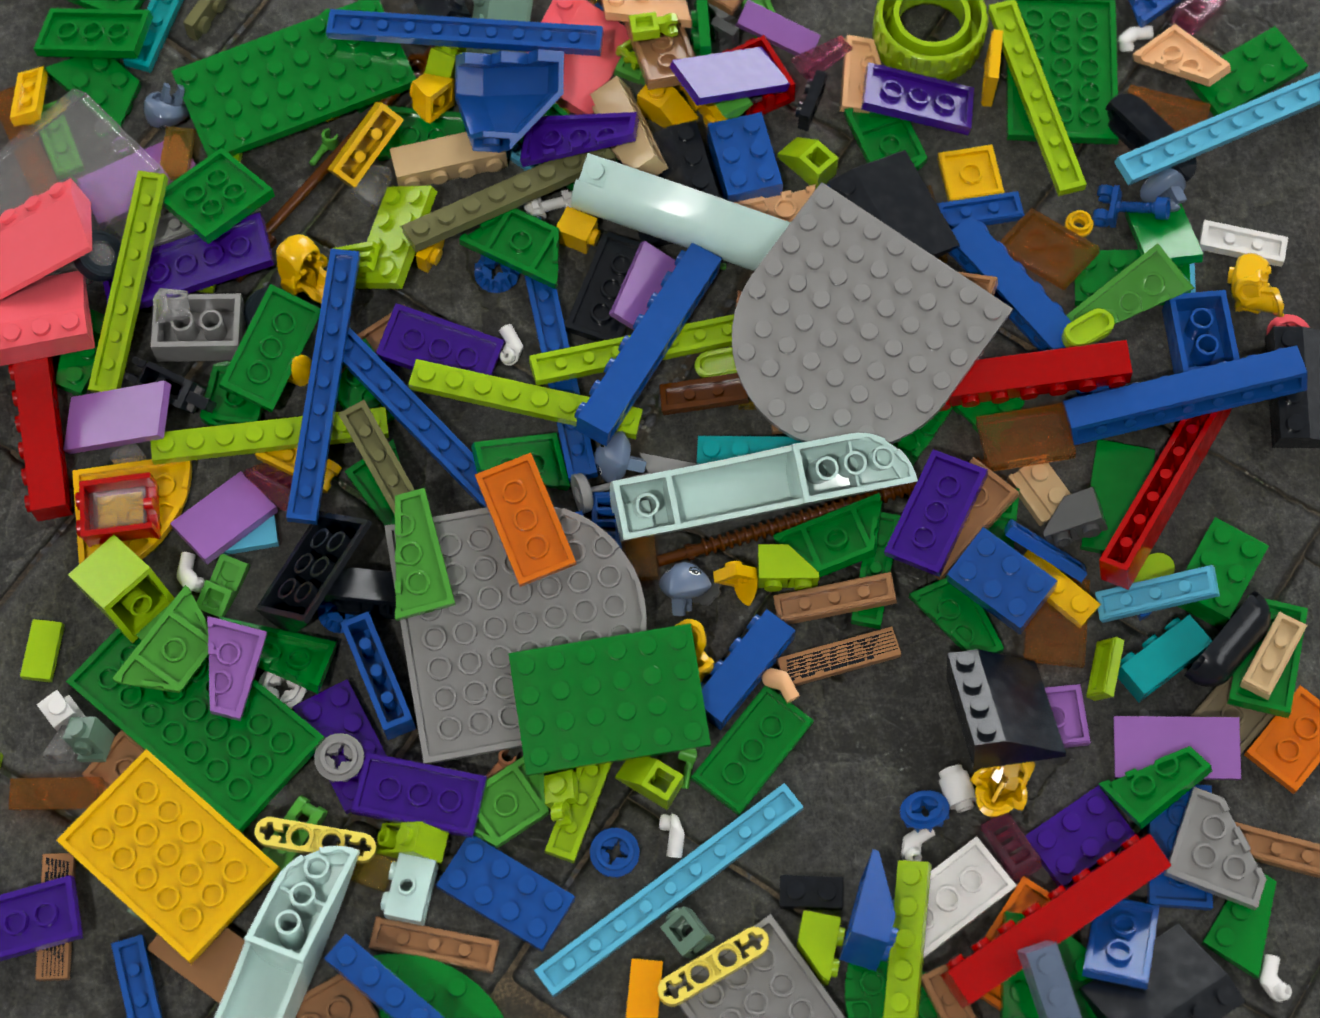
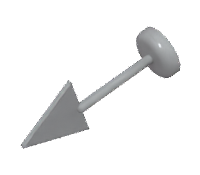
M640 453V457L644 459L643 461H646L645 469L647 473L636 476L694 466L696 463ZM577 473L571 475L572 493L578 510L582 511L583 514L591 512L594 506L592 493L610 490L611 482L590 487L589 481L584 474Z

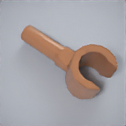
M509 749L500 751L498 762L485 775L487 779L515 762L517 756L511 761H505L503 757L508 754Z

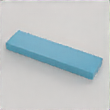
M1213 565L1132 583L1129 590L1122 587H1114L1095 592L1096 601L1101 604L1098 608L1099 620L1102 623L1220 596L1215 567Z

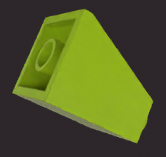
M115 535L111 536L68 574L78 588L131 643L138 639L136 634L175 599L153 570Z

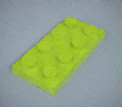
M433 186L387 187L367 242L374 241L380 245L375 269L372 272L357 274L355 286L357 289L403 288L416 252L403 234L402 225L430 213L437 195V191Z

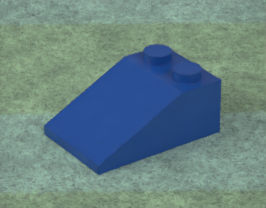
M872 850L860 879L839 960L873 971L877 970L881 960L887 961L891 947L893 948L898 929L893 927L896 914L878 850Z

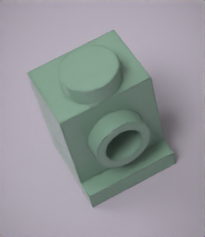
M70 717L63 740L78 754L77 760L79 762H106L115 735L97 717Z
M684 906L671 911L666 917L667 921L660 927L683 957L692 960L716 940L694 911ZM691 926L693 931L686 936V929Z

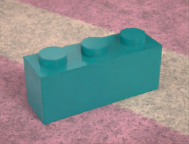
M1190 614L1183 620H1180L1178 617L1175 618L1164 628L1166 632L1158 638L1154 634L1141 645L1143 650L1136 655L1130 652L1121 659L1117 678L1138 703L1198 659L1213 641Z

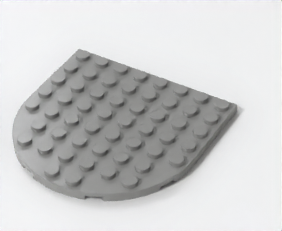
M821 182L747 281L734 313L732 325L733 358L741 385L755 405V408L769 423L792 439L808 442L850 433H869L883 437L887 442L894 444L917 429H921L936 416L1011 315L1013 308Z
M488 507L433 517L456 605L400 620L424 764L439 763L522 747L508 653L646 631L647 614L645 598L637 573L618 543L594 522L568 509L554 507L577 565L520 587ZM395 524L384 527L395 587L396 535Z

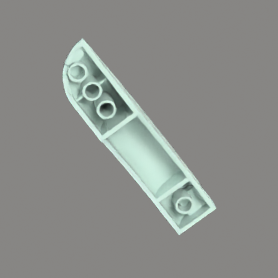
M587 153L579 180H575L571 198L573 209L689 248L691 243H695L721 257L723 261L752 271L756 270L791 223Z
M850 433L709 463L615 480L610 483V502L612 514L615 513L620 542L805 506L913 483L918 480L911 462L900 448L897 449L887 442L885 438L874 434Z
M345 846L320 847L319 851L306 856H298L280 872L244 939V946L214 1018L296 1017L336 920L360 853L359 850Z

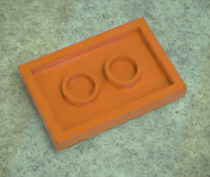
M1301 685L1294 692L1289 718L1275 716L1244 754L1245 757L1292 794L1297 792L1320 763V700Z

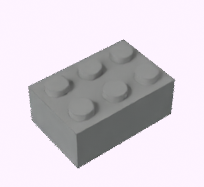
M241 293L154 295L151 349L157 361H231L246 330L244 318L245 303Z

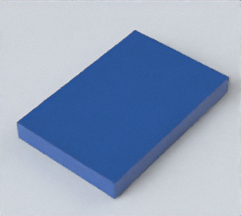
M1123 899L1092 920L1082 976L1147 990L1160 906Z

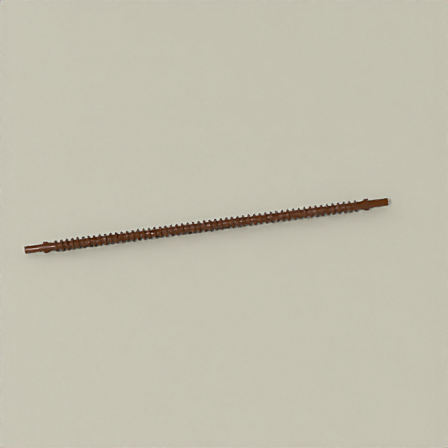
M1065 431L1062 433V436L1055 434L1053 439L1051 436H1048L1046 441L1043 439H1039L1038 443L1031 441L1030 446L1024 443L1022 448L1015 446V450L1008 448L1006 453L1000 450L999 455L992 453L991 457L984 455L982 460L979 457L976 459L991 471L992 468L999 470L1001 465L1006 468L1008 463L1011 465H1015L1016 461L1023 463L1024 458L1030 461L1032 456L1039 458L1041 453L1046 456L1048 451L1053 454L1056 449L1059 451H1063L1064 447L1070 449L1073 442L1071 435ZM917 482L871 491L870 493L866 492L863 495L857 494L854 498L847 496V500L839 498V502L836 503L835 500H832L830 505L824 502L823 507L815 505L813 510L808 507L806 512L799 510V514L796 515L794 512H791L789 517L784 514L782 519L775 517L773 522L767 519L765 524L758 522L756 527L751 524L749 529L743 526L742 531L734 529L732 534L726 531L725 536L718 534L715 539L710 536L708 541L701 539V543H688L683 545L684 548L657 555V563L661 567L685 559L690 561L702 554L709 556L711 551L714 554L717 553L718 549L725 551V547L728 546L730 549H733L735 544L738 546H742V542L749 544L751 539L755 542L758 541V537L766 539L768 534L773 537L775 532L780 533L782 530L790 529L878 493L884 503H887L889 498L895 501L896 496L903 498L904 494L911 496Z

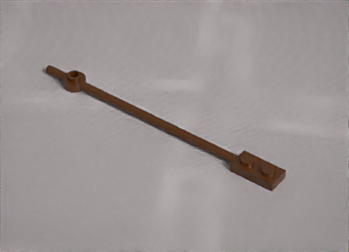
M430 45L423 54H412L407 57L416 79L424 74L430 50L432 47H435L434 45ZM401 93L382 99L379 102L390 106ZM359 124L265 224L271 249L277 244L276 238L272 234L329 173L328 167ZM248 274L234 279L241 283Z

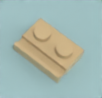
M1044 456L1022 467L1013 475L1010 474L1007 478V482L1013 488L1020 489V500L1039 526L1049 521L1063 497L1071 494Z

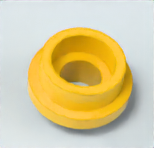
M1077 210L1067 216L1065 229L1071 236L1083 238L1091 233L1093 220L1086 211ZM1080 223L1083 227H1077L1074 224Z

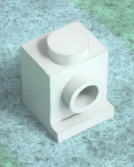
M58 690L36 704L62 738L70 717H86L69 694L63 698Z

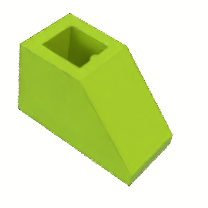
M432 47L424 73L455 79V57L458 54L467 52L466 48Z
M796 137L777 154V157L810 186L815 185V190L821 182L826 184L836 175L838 157L819 140Z
M758 544V588H764V590L769 592L781 591L782 588H794V590L798 591L818 586L819 572L788 544Z
M651 757L626 760L615 776V779L668 810L684 785V775L658 759Z
M421 821L382 823L381 830L377 836L376 854L398 859L399 853L442 863L449 833Z
M804 910L796 947L821 984L828 986L831 977L837 978L840 960L834 958L836 946L842 947L845 928L840 927L841 917Z

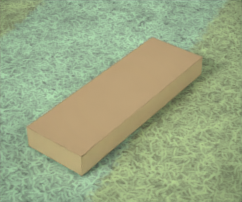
M1279 612L1241 681L1240 687L1268 700L1307 625Z

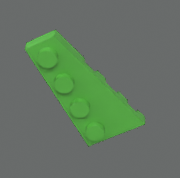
M1157 243L1066 316L1072 322L1087 312L1100 308L1108 311L1113 316L1115 324H1118L1195 288L1162 246Z
M425 488L395 495V620L400 621L455 606L453 592Z

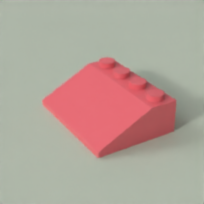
M552 0L541 22L603 26L604 35L601 56L564 54L563 95L555 102L562 109L566 108L569 112L576 115L594 114L592 106L595 104L590 94L612 79L615 68L621 56L616 55V49L629 40L627 30L618 21L606 20L604 12L587 0Z
M71 178L64 182L55 183L48 191L38 196L34 195L28 198L24 204L15 209H8L1 214L0 300L93 251L91 202Z
M79 271L42 277L0 300V366L95 348L86 279Z

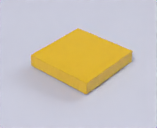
M994 29L988 45L981 104L984 107H992L999 79L1003 30Z
M993 145L938 153L937 160L948 201L1005 193Z

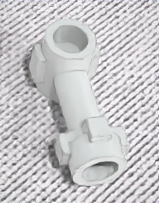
M563 190L561 191V197L542 201L541 197L524 205L525 212L536 218H541L543 221L546 219V212L564 207L566 209L567 206L572 208L571 198L573 191Z

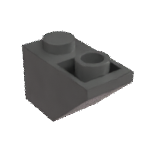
M1093 487L1063 497L1043 531L1049 543L1056 547H1066L1072 541L1084 537H1096L1102 531L1108 530L1099 498Z

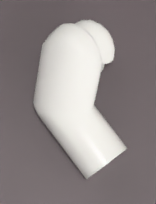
M673 813L672 815L662 814L660 816L659 828L663 831H669L666 856L682 858L685 834L680 819Z
M922 829L919 833L913 830L906 834L902 841V859L905 861H921L922 843L935 836L934 830L932 829L931 833L927 829Z
M1266 954L1263 959L1259 979L1260 984L1272 1000L1277 1002L1288 1000L1292 995V989L1290 985L1283 983L1277 976L1280 958Z

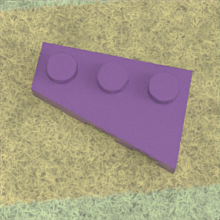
M207 616L210 713L241 721L267 638V632Z

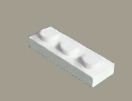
M1209 220L1203 221L1199 245L1203 251L1236 258L1246 253H1255L1265 258L1269 265L1282 267L1284 264L1288 237Z

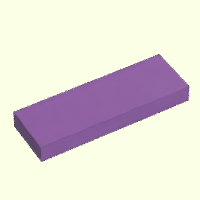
M750 0L745 2L735 25L757 37L765 35L769 43L807 62L811 59L821 36Z

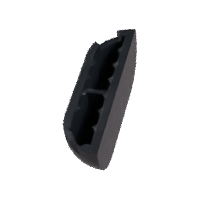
M1130 93L1118 94L1106 106L1105 110L1108 111L1110 120L1108 123L1109 128L1131 151L1176 133L1157 112L1136 95ZM1196 157L1171 168L1178 170L1187 182L1195 174L1197 167Z
M345 568L341 571L325 596L326 603L330 601L338 606L337 611L340 613L360 615L369 611L371 617L395 619L396 594L392 572Z
M1255 590L1250 594L1186 672L1185 677L1195 684L1205 687L1222 685L1232 677L1270 627V608L1261 594Z

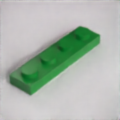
M881 512L876 555L862 561L859 578L891 572L893 559L885 556L884 550L901 515ZM884 606L852 612L850 624L880 629Z

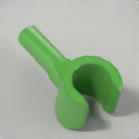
M329 128L323 130L322 144L309 161L312 166L317 164L324 153L328 150H335L338 146V134L334 138L329 139Z
M696 749L679 752L678 759L686 762L683 772L684 785L682 789H689L691 770L698 756Z

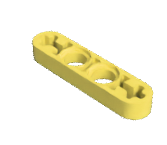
M274 817L261 819L255 827L257 841L267 848L308 855L319 851V848L323 847L322 842L326 836L335 835L340 839V846L345 847V837L351 838L349 841L350 845L358 846L361 841H366L367 847L371 848V850L365 851L363 856H358L356 863L370 862L376 854V843L366 833ZM269 825H273L276 832L284 833L283 827H289L286 832V844L281 843L282 836L272 835L270 840H265V835L261 833V830H266ZM303 829L309 833V840L305 845L297 846L292 843L291 837L296 830Z
M759 927L747 928L669 974L658 985L660 1001L669 1007L678 1006L760 958L766 953L769 946L767 933ZM753 935L754 938L761 937L763 940L760 942V949L756 950L754 946L748 948L744 952L747 958L742 959L740 949L735 943L739 942L742 948L749 943L748 936ZM724 950H730L736 955V963L731 967H724L718 961L719 954ZM697 966L705 967L709 972L708 980L704 983L694 982L690 976L692 969ZM685 974L687 984L693 990L687 992V987L684 986L678 990V998L674 999L671 995L666 997L664 995L667 991L666 985L671 983L673 987L678 986L683 981L679 976Z

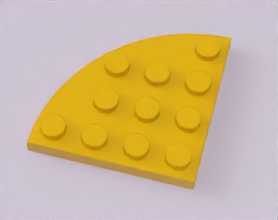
M152 459L72 470L74 501L76 492H79V481L150 472L158 483L161 539L143 538L122 541L140 559H144L167 537L173 529L170 523L178 518L183 511L191 487L192 460L153 465ZM143 492L98 498L99 529L144 523ZM75 502V515L77 521L80 520V510L77 509ZM77 535L79 564L102 544L88 547L84 540Z

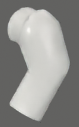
M1137 26L1126 29L1118 37V42H1120L1119 50L1121 52L1133 51L1134 41L1153 39V27L1144 26L1141 28Z
M508 324L499 330L506 343L500 352V360L503 364L511 366L519 360L523 344L512 324Z
M182 552L177 570V580L182 587L186 585L190 588L191 592L200 593L205 580L202 577H197V574L193 571L196 555L190 552Z

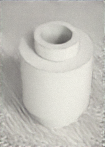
M961 764L941 770L938 782L944 797L948 800L950 810L956 809L957 813H962L972 809L976 797L968 771L963 770Z

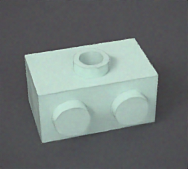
M399 853L397 862L392 861L388 879L392 880L390 891L384 892L381 901V910H384L386 919L421 926L425 925L439 868L436 860Z

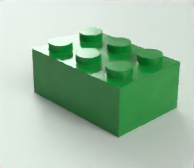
M1215 517L1185 571L1213 565L1215 567L1220 596L1177 607L1222 630L1233 614L1269 545Z

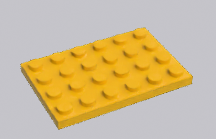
M147 749L56 840L191 965L281 870L277 864Z

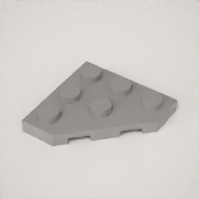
M1193 787L1168 860L1172 866L1165 870L1164 876L1255 910L1258 908L1267 879L1261 867H1258L1250 852L1251 848L1240 827L1236 826L1225 799Z

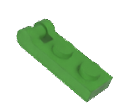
M300 795L284 819L298 821V818L304 814L309 817L306 823L321 825L328 811L321 806H313L308 798ZM286 826L283 827L284 833L276 831L273 833V835L282 836L281 843L286 844V832L289 828ZM303 829L296 830L291 837L292 843L297 846L305 845L309 840V833ZM264 847L262 852L281 869L272 881H275L280 872L297 858L300 853Z

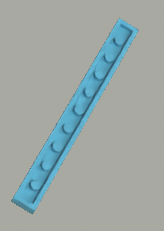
M1320 72L1118 156L1114 163L1126 183L1131 185L1320 104Z
M783 783L534 970L535 974L554 998L800 813L804 808L787 785Z

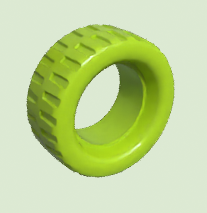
M878 0L873 19L872 37L880 60L887 67L945 81H951L962 76L975 64L981 54L988 25L986 4L983 0ZM914 6H938L955 15L961 25V29L953 37L944 41H924L912 36L903 27L900 16L907 9Z

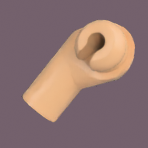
M770 668L763 672V684L769 688L780 690L786 703H790L800 697L786 671Z

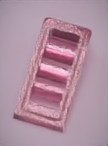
M1185 0L1176 8L1171 23L1173 25L1176 24L1192 36L1227 0H1210L1213 4L1208 0Z
M841 35L795 56L791 61L799 73L808 81L809 78H814L817 69L826 71L850 52L852 46Z
M264 462L244 471L243 475L283 511L287 510L293 477Z
M1009 813L994 817L980 826L1015 883L1019 882L1023 876L1028 877L1041 869V858ZM1005 825L1009 827L1008 830L997 836L993 833ZM1012 836L1015 837V840L1009 842L1004 846L1001 845L1002 842L1006 841ZM1019 847L1022 848V851L1011 857L1008 855Z

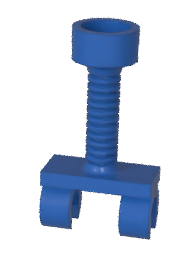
M1100 185L1097 191L1098 201L1110 203L1109 211L1106 209H1095L1092 220H1094L1093 225L1097 227L1110 226L1112 228H1116L1119 212L1152 213L1156 219L1168 220L1171 211L1170 197H1157L1153 203L1121 202L1122 192L1120 185H1114V187L1111 185Z

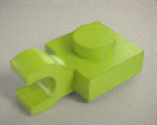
M656 12L629 15V25L633 41L660 38V32L668 37L679 35L677 25L669 26L678 23L675 13L657 17Z
M572 769L544 776L545 805L551 809V819L553 821L558 820L559 827L571 825L570 804L578 802L577 774Z

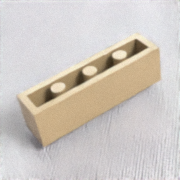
M615 76L590 94L595 104L592 106L595 114L637 112L639 122L636 141L611 147L612 152L621 160L623 165L655 176L668 169L631 89L618 76Z
M467 132L390 149L398 186L443 184L448 180L470 178L478 173L487 171L497 172L502 168L508 167L506 151L500 153L473 151Z

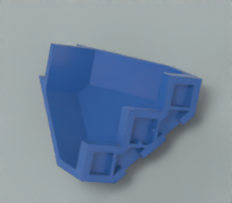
M537 49L529 53L499 51L493 54L464 52L455 57V99L473 151L500 153L510 150L563 95L564 51Z

